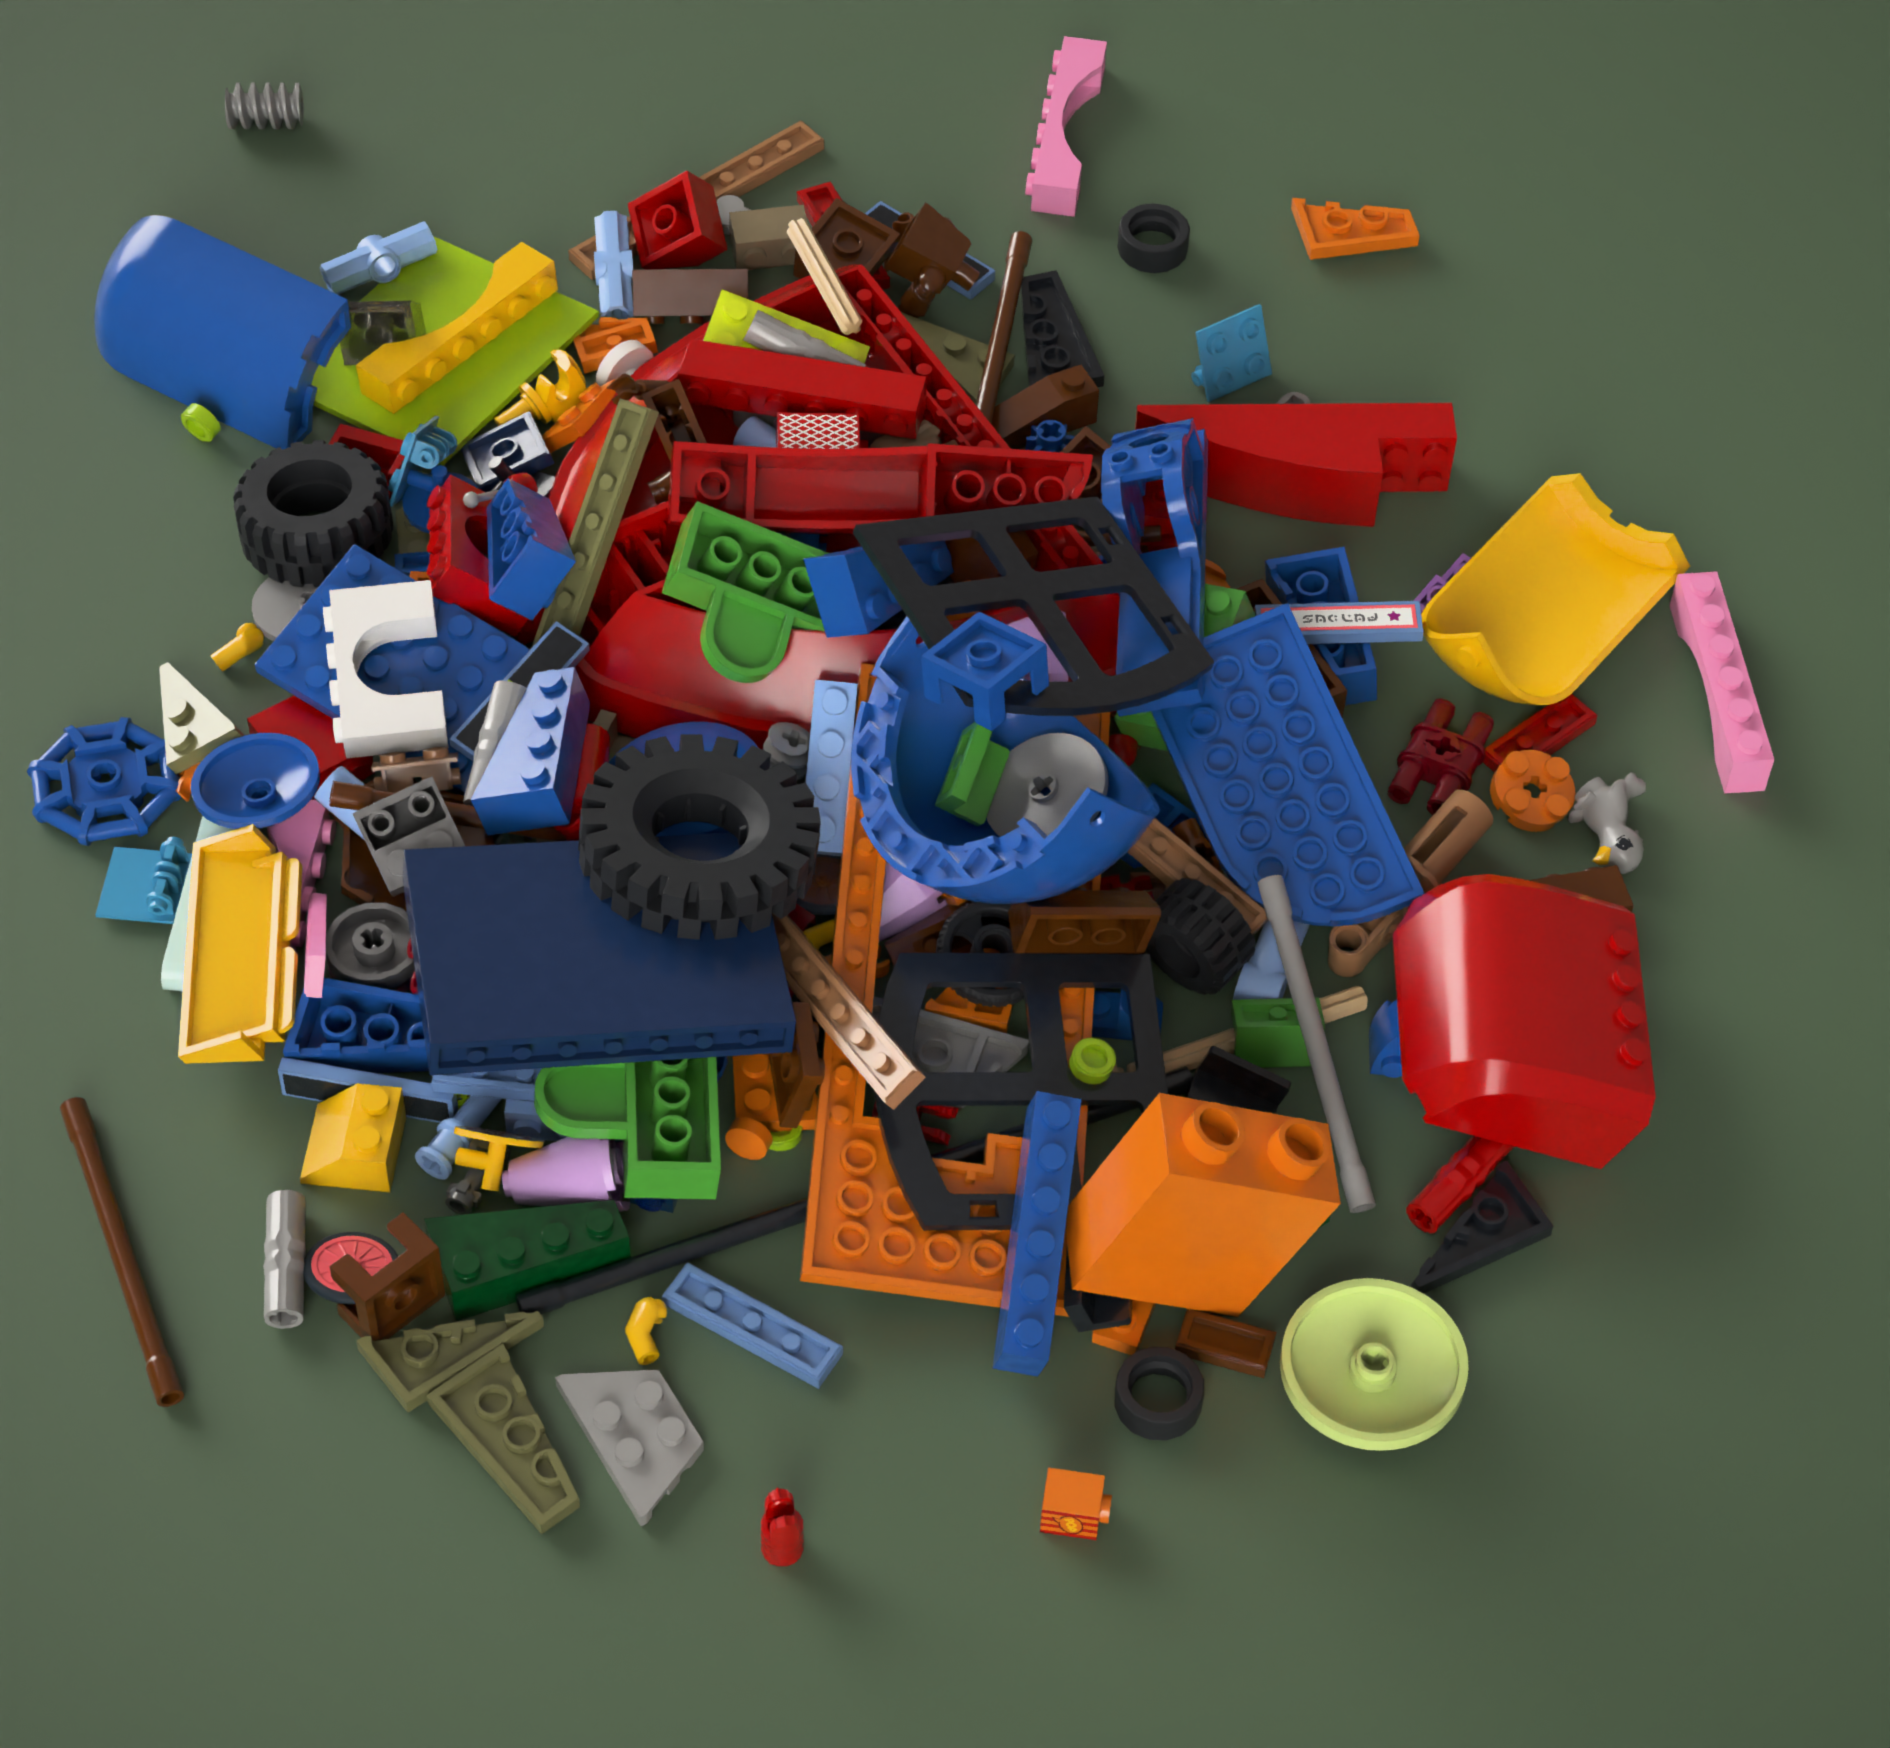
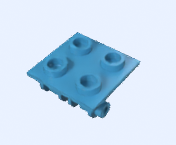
M1260 304L1195 332L1201 365H1198L1195 371L1192 372L1191 378L1197 387L1201 385L1205 387L1208 402L1272 374L1262 306Z
M434 416L425 424H420L416 431L413 433L409 432L406 435L400 450V454L405 456L401 469L397 468L394 471L388 486V491L393 492L390 499L391 507L403 498L409 486L407 484V477L411 469L421 472L422 468H434L456 450L457 439L454 434L437 427L439 416Z
M169 837L167 841L161 844L160 851L114 847L95 914L96 917L173 924L192 853H187L183 840L178 837Z

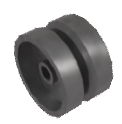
M364 903L349 908L334 919L326 933V959L329 965V978L413 994L410 983L415 966L414 959H410L407 954V946L410 939L407 912L403 908L388 903Z

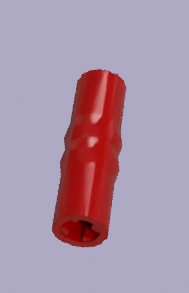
M1472 1136L1460 1150L1451 1155L1449 1161L1438 1169L1434 1178L1407 1206L1406 1213L1410 1221L1425 1233H1435L1461 1204L1472 1197L1475 1189L1484 1184L1488 1175L1514 1146Z

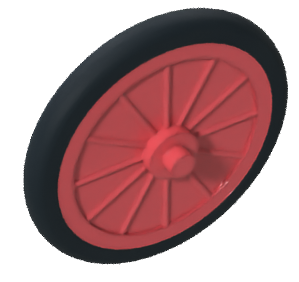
M362 1232L333 1234L318 1241L307 1252L304 1258V1279L317 1295L326 1300L341 1304H356L332 1279L330 1266L344 1255L349 1254L373 1276L396 1259L398 1254L386 1241L371 1234Z

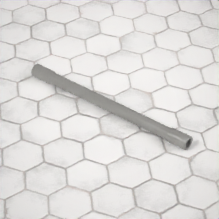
M1268 876L1261 879L1257 884L1267 919L1272 925L1326 1121L1329 1124L1331 1139L1340 1167V1179L1350 1213L1364 1212L1374 1208L1376 1203L1366 1168L1361 1162L1292 919V907L1283 876Z

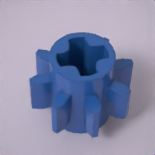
M1046 420L1038 426H1031V436L1026 437V450L1061 452L1075 436L1067 435L1066 424L1063 425L1056 420Z

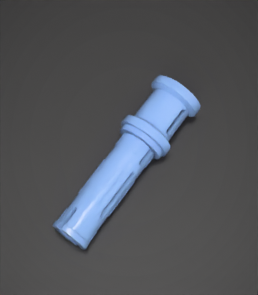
M470 1095L453 1118L444 1119L438 1124L437 1134L427 1147L422 1146L415 1153L418 1165L434 1178L447 1179L452 1173V1165L455 1162L457 1149L459 1147L468 1149L473 1139L454 1134L455 1126L479 1128L502 1098Z

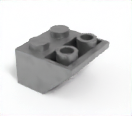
M432 776L352 813L383 880L393 897L404 892L403 857L405 849L465 846Z

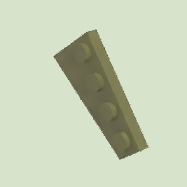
M503 1343L427 1395L428 1405L541 1534L580 1508L579 1497L556 1450L553 1449L545 1433V1427L538 1413H535L526 1389L519 1374H516Z

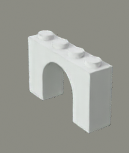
M431 580L329 590L331 606L323 607L325 631L333 632L334 643L326 644L329 669L336 668L337 680L329 681L332 706H340V717L333 718L335 743L344 744L346 758L374 756L391 752L421 751L434 747H448L442 690L387 695L370 689L357 676L363 659L380 645L394 641L437 637Z

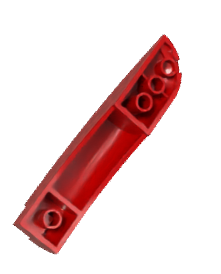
M674 441L671 450L668 524L681 526V523L698 501L774 532L854 535L855 525L1078 499L1088 481L1093 455L928 443L927 446L822 449L754 447Z

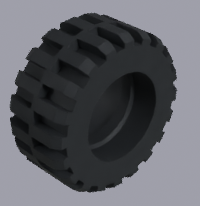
M313 440V444L302 445L301 441L291 443V447L283 450L281 447L270 451L267 458L261 456L253 462L251 470L247 469L234 491L233 506L243 553L255 569L263 575L268 574L269 578L279 583L289 581L292 586L304 587V584H313L314 587H319L354 544L380 559L392 539L391 532L394 529L385 474L381 472V467L372 458H368L364 452L355 447L350 450L343 443L334 442L331 445L326 444L324 440ZM312 511H329L314 516H299Z

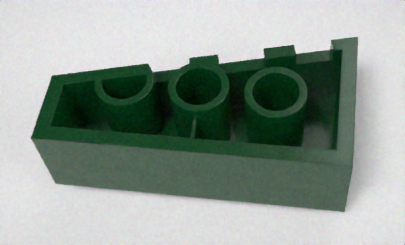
M615 1200L424 1218L426 1235L439 1247L445 1294L456 1321L515 1303V1294L553 1281L560 1282L631 1257L629 1235Z

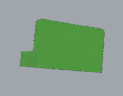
M976 722L962 730L935 806L975 826H980L986 820L1010 752L1007 748L991 741L992 731L978 725Z
M1316 997L1315 1000L1319 1010L1322 1025L1325 1031V1022L1323 1018L1319 997ZM1292 998L1232 1000L1231 1016L1235 1032V1056L1261 1068L1311 1066Z

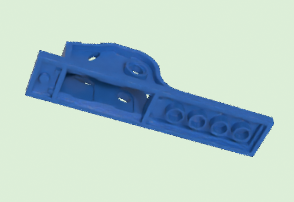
M1188 419L1114 434L1111 439V447L1107 448L1102 455V503L1204 646L1208 439L1205 429L1197 430L1194 420ZM1163 479L1167 509L1178 547L1142 553L1140 542L1141 536H1144L1145 517L1142 496L1146 493L1147 482ZM1120 592L1116 675L1141 667L1169 653V650L1132 597L1123 592ZM1171 622L1165 623L1172 635L1179 634ZM1203 676L1192 684L1161 699L1140 706L1117 710L1118 716L1202 702Z

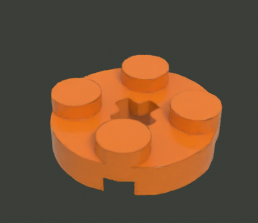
M1513 751L1507 755L1493 774L1490 783L1492 802L1497 810L1501 807L1503 812L1510 817L1508 822L1513 826L1530 832L1547 831L1553 828L1556 823L1562 821L1573 807L1576 792L1574 781L1569 774L1570 767L1563 758L1552 757L1541 751ZM1529 783L1534 784L1541 792L1537 798L1531 797V792L1524 789L1523 786H1528Z

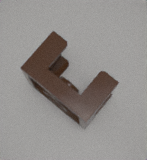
M838 198L834 200L811 228L834 270L848 265L863 264L871 276L875 274L883 262L885 271L889 272L885 265L900 240L899 232ZM795 249L793 275L802 279L810 274Z
M404 1212L387 1224V1230L407 1250L380 1271L371 1276L349 1254L344 1255L330 1266L332 1279L356 1303H338V1315L360 1337L371 1336L372 1341L389 1339L446 1296L439 1247Z

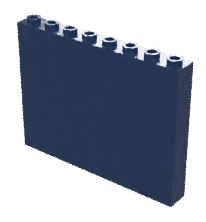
M732 833L656 836L659 838V843L671 853L698 861L721 859L733 854L742 847V845L738 844V839ZM579 840L404 850L403 886L429 1075L792 1052L796 1019L772 914L770 926L753 933L739 919L737 937L715 940L710 923L701 922L700 940L677 938L679 920L671 919L663 933L660 934L641 927L643 909L627 921L611 910L612 897L601 901L590 888V876H583L579 863Z

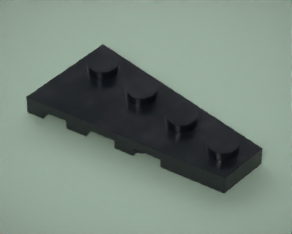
M1057 270L1023 277L1020 295L1029 386L1048 375L1082 364L1096 386L1103 387V371Z

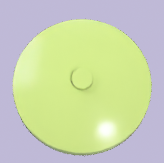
M1373 1278L1352 1279L1335 1283L1321 1289L1304 1301L1287 1325L1280 1354L1282 1382L1291 1403L1298 1413L1312 1427L1332 1440L1351 1447L1376 1451L1396 1450L1416 1445L1440 1431L1452 1419L1462 1401L1469 1371L1468 1354L1463 1337L1452 1318L1441 1306L1414 1288L1394 1281Z

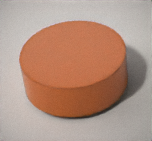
M748 1117L735 1119L725 1135L728 1147L738 1156L749 1160L764 1158L773 1141L770 1131L764 1124Z

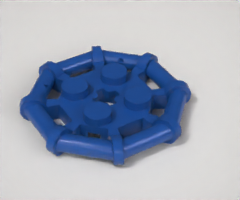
M121 717L119 721L78 728L70 725L64 728V734L38 760L31 761L27 770L28 775L32 779L35 803L32 814L40 823H49L78 839L79 844L90 846L93 841L135 834L138 837H142L148 834V828L173 801L181 799V796L176 792L179 776L166 765L165 739L132 723V719L128 717ZM132 741L144 749L140 751L135 748V752L127 748L126 743ZM73 749L75 757L68 764L66 759L63 763H59ZM159 763L161 777L148 776L147 766ZM102 774H109L110 778H112L109 782H97L101 779ZM51 780H61L62 790L51 794L49 782ZM147 793L154 794L155 797L139 812L138 809L144 801L143 797ZM71 806L82 817L81 822L62 812V810ZM124 814L126 819L97 823V819L100 817Z

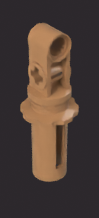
M1455 790L1404 847L1424 893L1440 885L1493 824V815L1487 805L1476 795L1468 791ZM1408 907L1369 922L1335 926L1329 935L1327 960L1329 968L1335 974L1342 977H1353L1360 974L1381 948H1384L1393 939V933L1398 924L1403 920ZM1349 947L1355 951H1343L1341 948Z

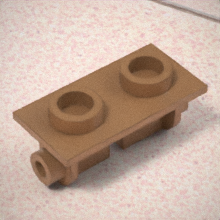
M434 747L422 750L423 756L406 758L405 752L381 754L380 761L373 762L371 767L372 772L381 771L382 777H374V787L376 790L397 793L414 785V777H421L423 781L432 776L439 791L453 790V785L461 784L460 768H451L450 764L451 762H458V752L449 753L448 747Z

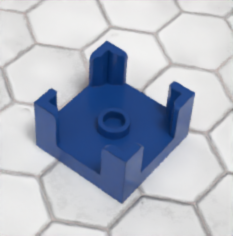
M977 612L921 656L925 698L937 704L944 702L942 680L973 696L975 722L990 731H993L1006 719L1004 692L1027 673H1030L1033 694L1038 695L1049 686L1046 643L981 612Z

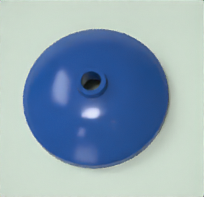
M278 733L245 735L220 745L200 762L191 781L192 798L202 816L219 826L231 829H238L254 824L258 829L270 827L291 818L312 799L320 782L319 764L310 747L297 738Z

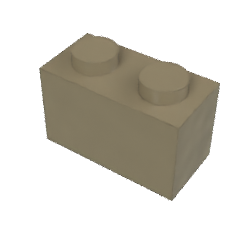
M804 204L729 212L730 244L736 269L753 270L794 265L796 248L787 234L789 229L788 223L793 219L797 221L801 218L807 221Z

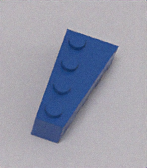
M507 478L487 506L489 600L533 620L541 608L546 609L552 603L556 594V588L575 564L576 560L550 499Z
M945 540L900 546L921 580L927 585H937L954 572L952 557L947 549ZM862 547L803 559L827 638L869 634L902 610Z
M1345 547L1265 560L1266 584L1282 604L1359 602ZM1370 643L1313 644L1347 689L1345 705L1377 700V669Z
M575 667L534 673L471 798V802L487 835L570 824L590 709V700Z
M324 978L322 998L306 997L303 989L295 1013V1023L289 1031L283 1049L284 1057L371 1073L429 1071L419 995Z

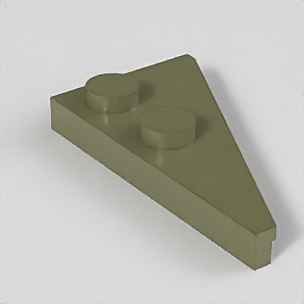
M902 313L976 405L989 345ZM1009 352L1006 354L1000 386L1014 367L1015 355Z

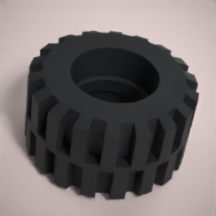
M1181 878L1180 880H1175L1155 900L1160 906L1161 917L1146 951L1164 973L1190 991L1194 990L1203 995L1207 993L1210 995L1216 994L1254 955L1255 939L1250 932V926L1244 920L1239 910L1224 895L1211 886H1207L1195 879L1191 881L1188 878Z

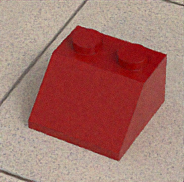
M687 170L627 204L641 268L645 270L699 266L728 250L713 186Z

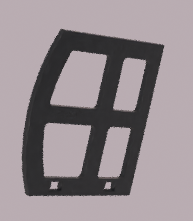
M1098 497L855 525L853 530L854 536L928 649H931L954 631L946 617L947 615L1015 606L1025 610L1073 682H1049L1047 688L1038 695L1032 693L1031 681L1019 680L1004 692L1006 713L1036 716H1077L1107 713L1136 707L1166 697L1192 684L1213 667L1214 661ZM1078 525L1085 530L1107 563L1038 572L1031 568L1008 533ZM1108 533L1115 545H1109L1103 534ZM973 538L979 542L1002 577L930 586L921 580L900 546ZM1119 592L1127 593L1132 597L1169 650V653L1136 669L1114 676L1106 675L1102 672L1055 601ZM1171 622L1179 634L1172 635L1165 623ZM953 686L965 706L973 707V696Z
M899 954L885 990L878 1021L911 1060L913 1058L918 1017L927 989L931 987L1019 988L1024 993L1032 1071L922 1072L926 1078L894 1110L885 1104L874 1091L879 1126L890 1165L903 1196L923 1231L1011 1230L1015 1194H952L948 1192L926 1144L916 1110L917 1107L1029 1106L1036 1091L1081 1099V1105H1133L1140 1109L1142 1115L1159 1093L1168 1094L1150 954ZM1120 988L1126 992L1136 1071L1112 1072L1111 1076L1100 1084H1087L1073 1075L1067 1066L1059 989ZM1077 1145L1075 1147L1068 1205L1082 1189ZM970 1205H995L996 1217H970Z

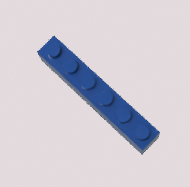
M1036 1091L1026 1109L992 1369L1038 1377L1049 1361L1081 1099Z

